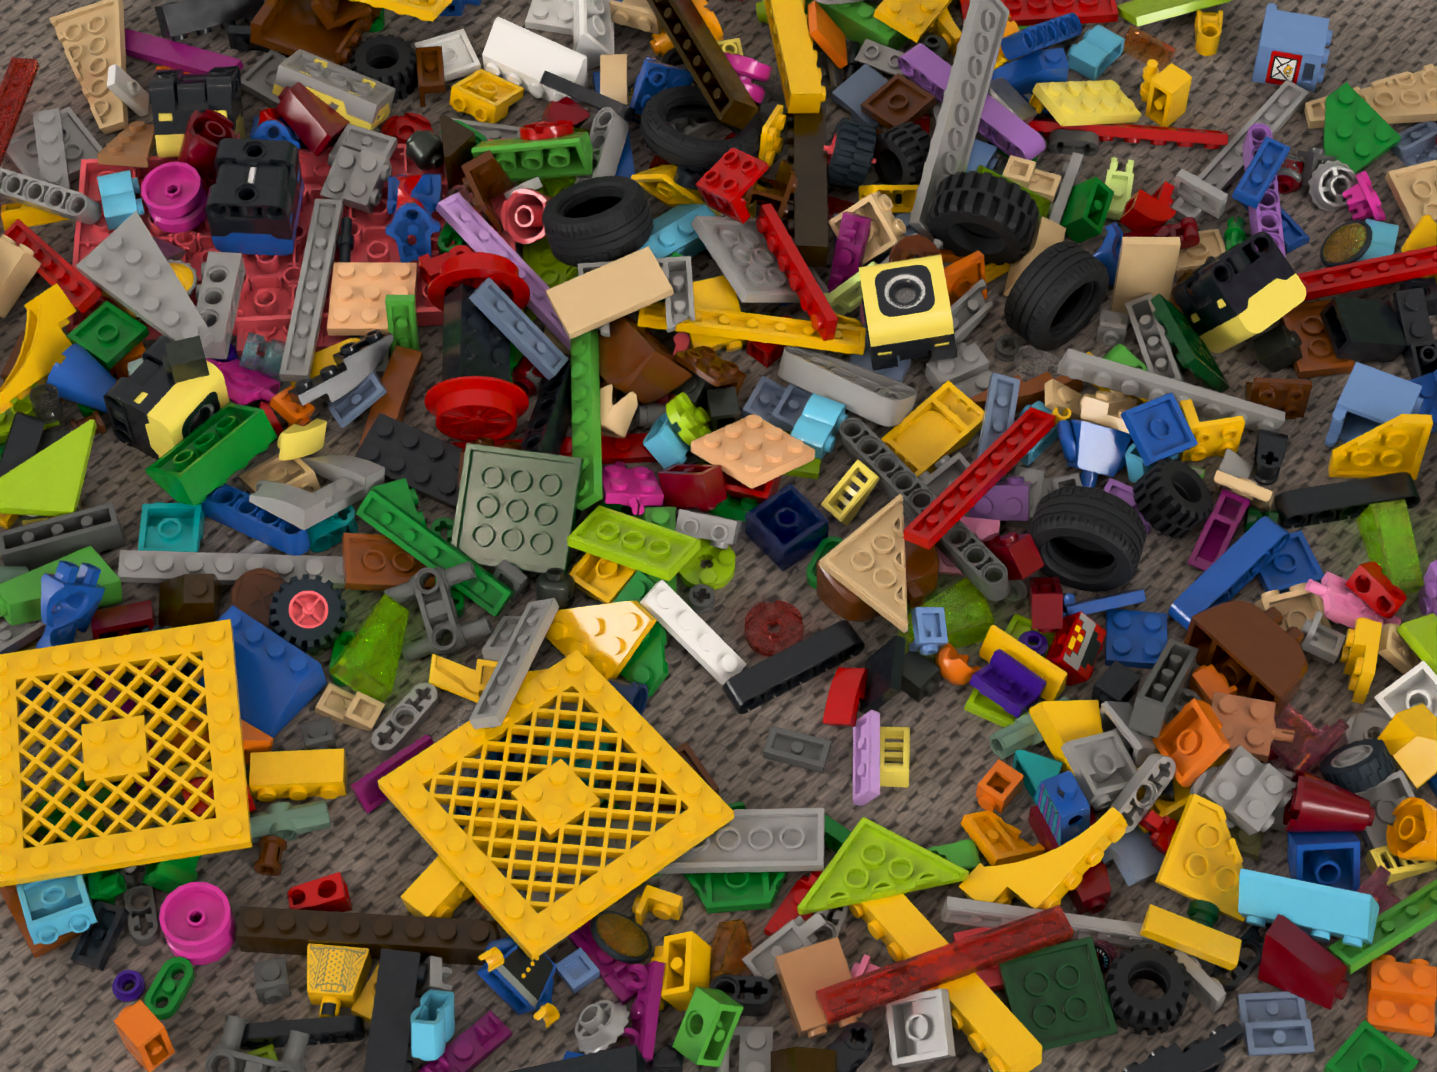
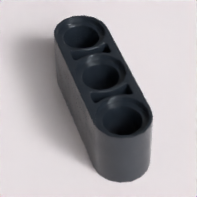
M19 411L16 412L0 459V477L35 455L45 420Z

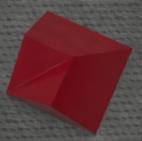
M566 96L557 102L551 101L545 108L541 121L571 120L575 132L591 115L586 109Z

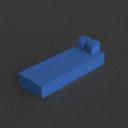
M1132 589L1076 602L1073 594L1063 593V617L1080 611L1087 615L1145 602L1144 589Z

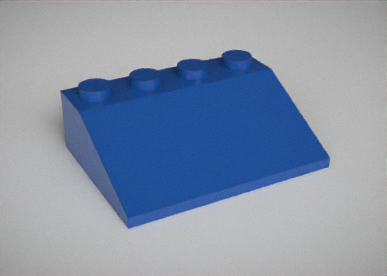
M232 605L217 621L230 619L233 626L241 719L274 738L327 684L321 663ZM203 675V676L200 678V679H201V682H200L199 685L202 686L203 688H205L204 675ZM194 692L191 696L196 699L200 694Z

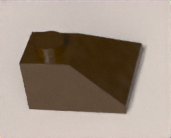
M184 574L160 583L158 625H161L163 628L165 625L175 628L217 621L220 618L221 583L216 575Z

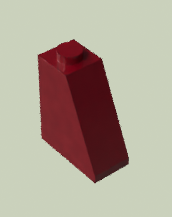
M300 82L291 88L286 86L278 96L281 102L276 107V111L317 157L337 142L347 124L350 123Z
M1278 914L1265 934L1258 980L1288 991L1329 1010L1332 1009L1337 999H1344L1349 988V982L1345 980L1348 967L1289 919Z

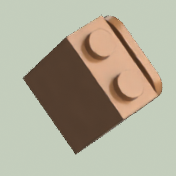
M838 937L775 957L774 967L782 987L783 999L799 1038L808 1035L809 1039H815L827 1034L828 1028L839 1025L840 1029H845L849 1024L855 1023L861 1018L864 1009Z

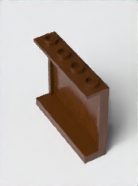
M266 0L251 21L250 42L289 56L301 49L343 66V64H348L352 50L358 48L357 44L361 42L364 32H369L372 20L380 15L382 8L373 7L372 12L368 16L351 20L343 27L327 30L311 8L312 0Z

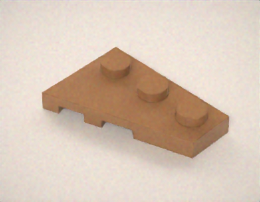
M143 121L131 122L97 154L98 164L149 168V158L152 156L151 148L154 147L156 140L154 125L145 124Z

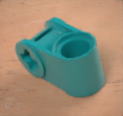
M352 505L340 511L342 517H339L337 512L307 529L312 552L320 553L341 543L343 533H357L358 524L355 521L356 514Z

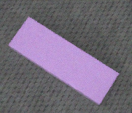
M873 710L857 719L856 726L853 727V804L858 806H864L880 795V713Z

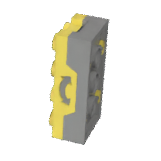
M299 49L279 64L272 93L279 96L286 86L291 88L300 82L350 122L349 124L373 131L375 127L379 126L389 117L396 88Z

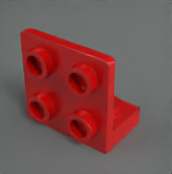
M731 148L695 185L709 208L744 224L751 216L745 207L747 203L742 195L769 169V166L766 162L736 148Z

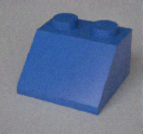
M1288 832L1287 862L1291 879L1360 892V840L1354 832Z

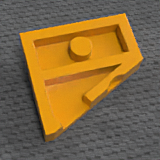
M990 810L966 814L960 823L991 866L1016 863L1044 854L1045 848L1040 843H1037L1035 846L1030 845L1020 838L1022 831L1013 825L1005 823L1001 817Z

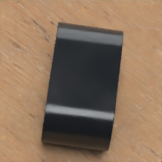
M720 975L711 983V989H719L733 994L731 998L744 1007L740 1016L761 1017L769 1013L772 1008L773 988L771 983L763 977ZM740 993H744V999H740ZM755 995H761V999H754Z

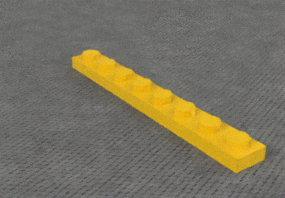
M657 301L639 310L637 326L667 330L665 302ZM694 306V321L687 319L675 325L676 330H674L677 332L858 355L864 354L866 328L837 324L834 339L823 341L819 332L814 330L812 322L808 320Z

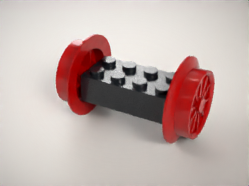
M485 252L463 253L449 258L441 265L440 275L435 277L428 286L430 302L444 312L442 382L434 385L427 391L424 403L426 409L436 417V427L441 433L450 438L467 442L476 441L478 437L499 440L509 436L517 428V419L524 415L529 407V398L526 392L510 382V340L483 314L469 297L484 280L490 277L520 309H523L530 300V288L519 277V269L511 260L500 255Z

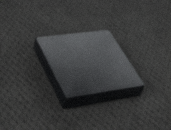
M895 635L866 659L865 668L868 669L865 698L861 700V713L866 714L870 710L876 711L901 691L905 638Z

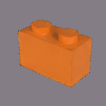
M141 1000L134 1005L125 1007L114 1020L125 1047L147 1072H152L175 1053L165 1026Z

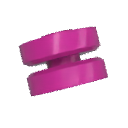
M724 52L756 104H761L765 90L763 87L751 83V81L768 82L772 67L746 56Z
M169 162L154 168L146 175L141 185V195L157 227L165 232L182 233L198 227L206 219L205 209L208 195L204 189L201 177L194 167L187 163Z
M190 882L177 887L168 894L161 905L160 925L169 949L176 957L186 958L192 965H206L218 961L230 951L236 940L237 926L227 896L218 887L207 882Z

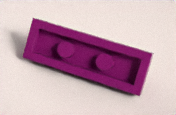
M848 211L843 212L828 283L829 293L859 272L858 267H862L872 221L871 218Z
M426 734L420 739L415 740L413 744L399 751L372 772L365 774L356 783L351 784L350 787L363 811L368 814L388 800L387 796L378 787V780L433 745L434 742L430 736Z
M589 920L567 937L577 949L582 948L600 970V978L620 1003L625 1005L638 994V990H628L625 987L626 983L630 981L638 982V975L628 971V967L633 964L611 957L598 946L592 937L590 930L591 920ZM598 922L597 931L601 939L610 948L626 956Z
M653 961L645 966L641 964L629 966L628 971L636 973L639 980L638 982L630 981L625 986L631 991L638 990V994L630 1009L632 1028H625L621 1036L628 1037L630 1045L636 1044L646 1062L653 1060L665 963Z
M490 1010L447 1045L441 1057L429 1061L417 1072H471L513 1036L512 1031Z

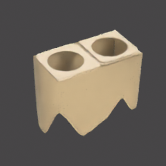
M610 384L600 389L601 436L625 438L638 406L637 395L633 391L629 392L615 404L616 397L612 401L613 386Z

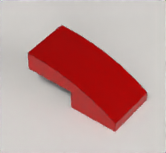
M838 667L828 693L823 724L845 727L856 726L859 699L864 700L868 669Z

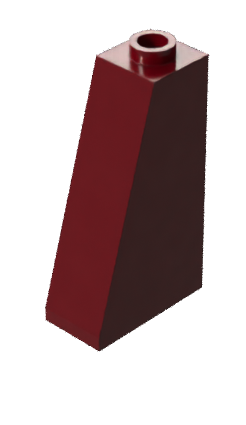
M1037 805L1030 807L1028 823L1039 843L1044 846V852L1046 853L1058 848L1059 845ZM1090 806V826L1096 823L1093 806ZM1102 860L1096 866L1090 867L1082 875L1081 883L1074 890L1067 892L1079 915L1090 912V914L1098 913L1109 902L1111 886L1106 864Z

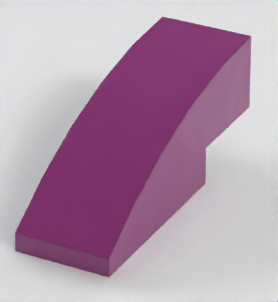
M1225 489L1222 490L1187 565L1205 572L1230 548L1250 506L1249 499Z

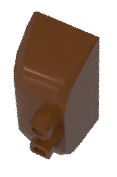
M628 315L610 322V337L602 336L601 330H598L600 389L612 384V401L619 391L626 395L633 391L637 395L638 402L646 404L667 396L688 381L693 374L685 366L674 360V355L649 329L637 326L638 322Z
M904 540L907 605L909 608L914 609L915 607L922 606L924 599L937 588L939 559L935 545L928 550ZM817 561V596L835 614L845 620L859 623L881 615L819 566V561Z
M1239 600L1217 604L1192 616L1183 644L1199 649L1195 662L1199 666H1209L1212 664L1218 673H1222L1226 677L1229 687L1236 686L1238 689L1237 696L1276 702L1274 714L1276 722L1298 693L1308 670L1307 659L1300 647L1304 633L1294 626L1284 631L1280 627L1284 618L1282 613L1275 607H1271L1263 612L1259 607Z

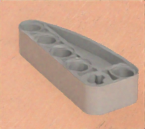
M784 347L778 370V376L781 379L811 393L845 404V409L879 425L888 427L901 424L904 418L913 411L918 394L914 388L872 370L799 347Z

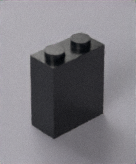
M1333 297L1320 313L1337 359L1394 362L1408 346L1390 301Z

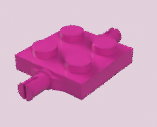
M206 358V361L215 365L222 372L228 397L235 404L247 405L259 399L270 403L272 397L279 392L281 382L239 359L220 362Z
M617 461L614 465L602 468L603 500L606 504L629 506L634 515H637V513L638 515L643 514L644 506L663 505L664 494L653 470L645 467L627 469L622 461L621 465Z

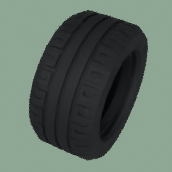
M623 176L596 177L574 184L556 194L547 203L542 214V223L554 257L562 263L573 267H578L580 263L615 261L634 253L648 241L654 227L644 189L635 180Z
M1062 241L1048 247L1025 268L1014 283L1004 308L1007 325L1037 350L1051 351L1063 346L1084 328L1103 301L1109 284L1106 266L1076 242Z
M1084 486L1063 487L1044 496L1037 504L1028 531L1045 566L1039 569L1043 574L1048 577H1059L1060 583L1065 586L1092 592L1117 589L1129 582L1136 573L1146 540L1144 523L1134 508L1111 493Z

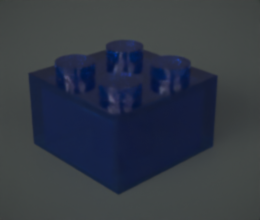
M791 483L745 514V534L783 572L817 549L820 542L828 537L829 520Z

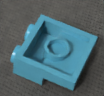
M82 874L16 885L26 925L34 945L38 943H54L58 936L71 931L82 933L91 924L97 922Z

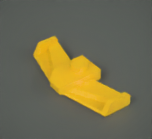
M432 654L428 683L478 703L498 662L477 659L476 670L439 655ZM547 669L528 671L521 686Z

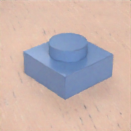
M581 947L556 964V973L573 994H576L600 977V970Z

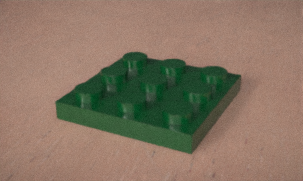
M1160 293L1152 298L1150 301L1156 309L1152 313L1158 323L1166 327L1167 332L1164 335L1173 347H1177L1179 353L1176 356L1185 369L1189 367L1197 379L1201 377L1208 388L1213 386L1220 393L1230 388L1209 348L1199 337L1187 317Z
M1092 936L996 959L1008 1009L1042 1045V1051L1118 1033Z

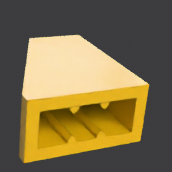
M1098 700L1042 701L1029 708L1030 716L1054 759L1063 762L1062 773L1071 771L1075 775L1061 747L1067 741L1103 733Z

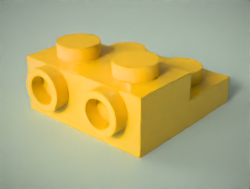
M479 69L451 87L449 105L457 112L473 115L479 122L495 124L508 115L510 105L523 98L524 88L483 69Z
M586 552L582 559L573 566L569 574L574 578L577 589L594 600L598 599L602 603L608 604L614 602L637 570Z
M1364 617L1356 619L1354 629L1348 628L1339 662L1345 663L1343 674L1350 675L1348 690L1353 691L1352 702L1364 704L1375 675L1382 628L1381 622L1372 621Z

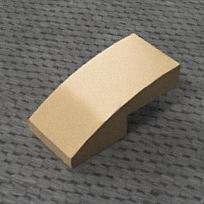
M627 54L600 55V94L625 105L628 103Z
M1010 155L1002 177L1006 178L1008 182L1018 184L1022 190H1026L1031 196L1051 203L1054 202L1062 177L1036 169L1035 161Z
M329 683L314 712L358 729L372 731L385 704L359 691L354 695Z

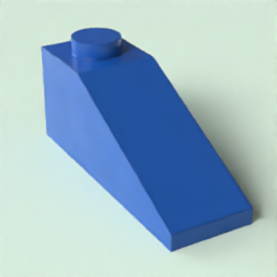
M1064 48L1037 50L1003 65L993 71L991 81L1003 77L1019 94L1033 93L1032 90L1036 83L1067 82L1069 65Z

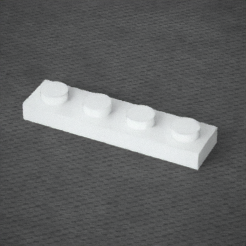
M663 580L658 581L640 601V604L722 686L729 678L740 673L747 665Z

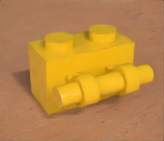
M1150 59L1147 62V66L1143 68L1142 77L1144 82L1141 84L1139 92L1141 100L1147 102L1145 116L1160 126L1169 127L1186 112L1192 76L1172 63L1159 73L1157 68L1158 62Z
M693 931L664 936V945L655 947L654 957L651 958V962L665 963L659 1011L664 1009V1000L679 1012L686 1011L696 986L709 988L711 946Z

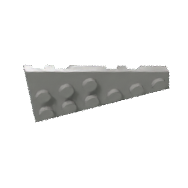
M137 211L76 265L82 275L172 342L200 336L204 349L214 340L211 331Z

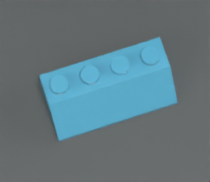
M679 204L653 220L654 227L648 241L638 250L649 246L655 258L671 257L673 251L684 256H691L692 258L707 249L692 227V221L695 216L717 215L705 204Z
M1241 868L1239 874L1238 912L1246 918V923L1265 927L1266 922L1273 923L1277 915L1280 914L1301 930L1310 931V936L1313 938L1329 941L1330 936L1343 938V944L1354 947H1362L1363 943L1372 944L1380 907L1372 895Z

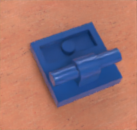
M646 56L633 89L635 90L630 107L636 109V114L642 115L645 105L655 94L671 87L691 86L694 78L688 69L656 62L655 58Z

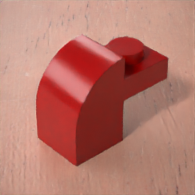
M1165 181L1152 195L1139 189L1126 202L1119 222L1133 231L1164 226L1176 214V211L1170 208L1173 202L1171 195L1174 186Z

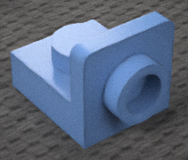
M915 607L911 611L915 640L909 644V651H920L921 655L936 654L939 648L948 643L944 607Z

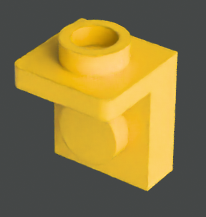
M646 885L643 894H637L633 903L632 913H635L636 923L642 927L648 911H651L653 915L662 920L672 918L679 921L683 911V896Z

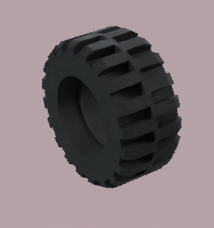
M961 171L954 175H949L938 185L927 218V225L933 238L942 241L943 248L953 251V254L959 257H966L979 250L984 255L985 264L995 263L996 265H1003L1005 262L1011 264L1021 259L1029 251L1039 219V210L1035 200L1031 199V195L1026 190H1022L1018 184L1010 183L1004 177H995L987 172L982 174L977 171H969L968 173Z

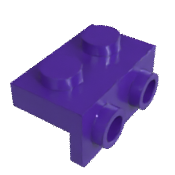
M997 649L990 663L974 673L969 684L979 690L982 695L989 697L1000 705L1007 713L1019 718L1029 711V708L1038 703L1046 686V681L1003 650Z

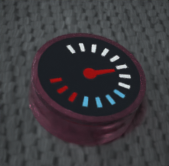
M1095 940L1093 943L1102 974H1105L1111 968L1112 961L1117 957L1113 946L1107 941Z

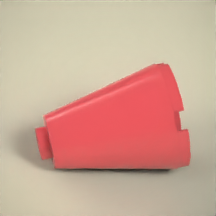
M524 188L515 190L509 199L504 201L501 210L502 227L505 231H508L513 241L521 244H532L547 237L542 223V214L552 197L534 189Z

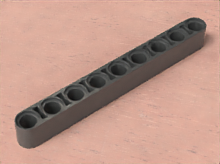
M848 418L840 424L839 432L844 451L854 462L857 459L860 460L880 477L877 485L891 500L899 494L903 496V512L911 521L937 498L859 418ZM959 520L935 545L986 598L992 601L1005 599L1010 592L1007 568Z

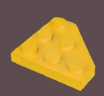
M1401 414L1332 450L1328 465L1329 477L1369 478L1408 472L1413 480H1416L1433 426L1432 415Z
M638 601L562 609L557 611L545 637L566 657L578 650L606 680L609 678L616 679L657 619Z
M1195 793L1190 794L1155 882L1192 900L1211 902L1220 909L1221 914L1238 922H1244L1245 918L1238 912L1239 874L1241 868L1244 869L1242 866L1243 859L1235 838H1232L1225 822L1227 818L1223 807Z

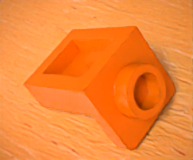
M292 386L272 397L269 403L289 423L287 429L293 424L300 426L308 425L312 422L310 418L315 410V407L310 403L301 406L291 401L287 391L293 389Z

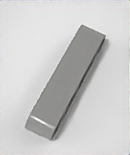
M605 107L598 111L590 130L589 138L593 146L592 175L576 176L574 184L596 177L615 176L629 125L610 107Z
M0 168V197L88 225L96 223L101 217L102 209L100 204L81 192Z

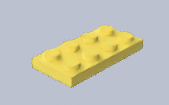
M1113 80L1036 83L1032 90L1060 126L1135 123L1142 115L1135 107L1134 102L1127 98L1121 91L1120 86Z

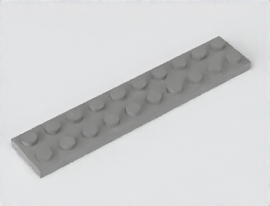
M970 0L967 16L963 23L961 38L957 44L956 56L950 69L949 81L944 91L940 113L937 116L934 135L930 141V149L927 160L924 163L921 182L917 188L913 210L910 213L909 224L921 236L928 238L932 242H934V238L929 231L927 218L938 185L951 174L954 175L961 171L966 173L1010 12L1000 0Z
M824 808L734 809L733 820L656 874L824 871L825 810ZM658 811V813H666V814H675V812H676V811ZM510 814V819L516 820V814ZM522 814V820L531 821L526 814ZM590 817L589 826L605 828L606 819ZM584 818L574 825L583 826ZM612 819L611 828L628 830L629 821ZM634 821L633 830L650 832L651 823ZM657 823L656 831L666 824ZM520 831V840L535 841L536 832ZM542 833L541 842L558 843V836L549 841ZM565 835L563 844L580 845L581 836ZM587 837L586 846L603 847L604 838ZM609 839L608 848L625 849L626 840ZM632 841L631 848L641 841ZM517 850L515 859L532 861L533 851ZM539 852L538 861L555 863L556 853ZM562 854L561 863L577 865L578 855ZM584 856L583 865L600 867L601 857ZM607 858L606 866L615 859ZM514 870L513 876H530V871ZM536 872V876H553V873Z

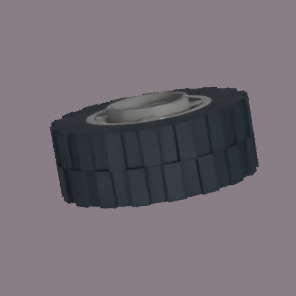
M1368 738L1354 741L1334 750L1321 761V767H1319L1324 780L1356 794L1366 791L1371 787L1373 788L1386 780L1392 774V770H1394V763L1382 740Z

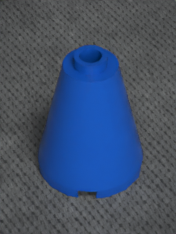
M77 343L72 344L62 353V355L66 356L65 360L61 364L58 362L54 364L46 382L47 392L53 396L108 413L103 396L117 380L84 347Z

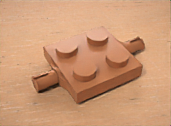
M1213 692L1211 708L1223 724L1220 730L1231 745L1223 753L1225 755H1230L1233 749L1240 745L1259 761L1267 762L1273 740L1293 743L1294 730L1276 728L1274 720L1276 702Z

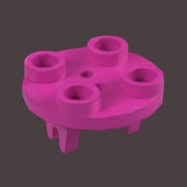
M1366 170L1356 174L1355 177L1358 183L1343 192L1345 199L1352 197L1346 201L1349 212L1354 213L1357 211V213L1352 215L1353 221L1372 216L1376 221L1382 222L1387 220L1381 207L1380 199L1371 186L1372 183Z

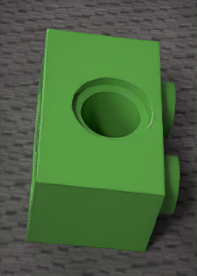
M696 986L672 1047L695 1065L720 1067L744 1007L719 989Z

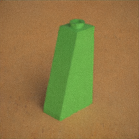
M90 545L1 583L0 617L3 616L11 626L42 620L41 577L44 573L55 574L60 560L72 562L78 565L79 569L81 563H90L101 569L97 584L104 587L105 591L97 608L123 601L121 579Z

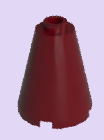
M206 109L204 113H198L199 110H195L189 117L177 162L187 163L194 167L201 180L215 168L214 161L218 142L225 138L240 139L239 131L236 134L232 129L234 124L231 120L221 113Z
M1296 769L1290 781L1296 783V785L1290 791L1293 793L1291 799L1284 806L1283 824L1286 825L1284 831L1362 832L1366 829V826H1372L1375 808L1370 807V800L1304 770Z

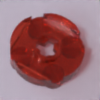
M775 600V603L765 604V602L758 603L750 609L745 617L744 638L755 652L763 656L771 657L803 640L804 624L801 613L796 607L785 601ZM780 625L779 632L771 633L767 626L774 627Z

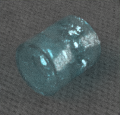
M249 332L239 367L252 371L260 368L262 374L278 378L286 342L271 339L268 342L264 336ZM257 351L265 352L264 358L256 355Z

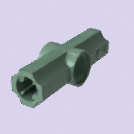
M1065 696V697H1063V698H1061V699H1059V700H1057V701H1070V700ZM1030 713L1014 720L1015 723L989 736L990 747L995 755L1004 759L1014 754L1017 750L1027 746L1030 748L1044 740Z
M326 799L295 806L288 802H278L268 806L265 812L250 814L252 843L259 842L260 837L266 835L293 841L298 837V834L331 828Z

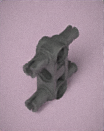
M471 561L447 569L441 566L422 568L409 579V582L385 589L386 598L390 606L416 598L427 631L425 638L401 645L406 662H411L431 654L439 656L445 654L455 655L461 649L466 648L469 641L493 634L488 617L464 625L459 621L450 589H452V585L476 578V572ZM431 577H436L437 582L434 588L426 590V581ZM447 633H452V642L447 646H442V637Z
M228 1015L221 1042L216 1044L205 1064L206 1072H218V1065L225 1058H228L231 1063L228 1072H305L306 1068L302 1063L310 1035L291 1030L283 1059L275 1061L242 1053V1050L239 1048L247 1020Z

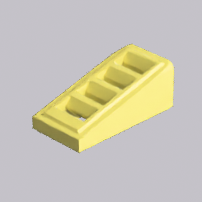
M857 459L821 505L840 522L848 526L880 477ZM859 472L868 478L865 484L856 477ZM852 482L861 488L858 492L850 487ZM846 491L853 496L851 501L844 497ZM840 501L846 506L843 510L837 506Z
M880 726V786L907 788L909 787L910 727ZM885 739H901L904 742H885ZM885 750H899L903 752H885ZM885 761H896L903 763H885Z
M1388 846L1368 850L1365 857V862L1378 887L1437 868L1435 862L1425 861L1420 863L1419 861L1411 860L1413 864L1409 865L1407 860L1400 858L1398 860L1402 866L1398 867L1393 858L1396 856L1389 851ZM1387 859L1391 868L1387 869L1383 860Z

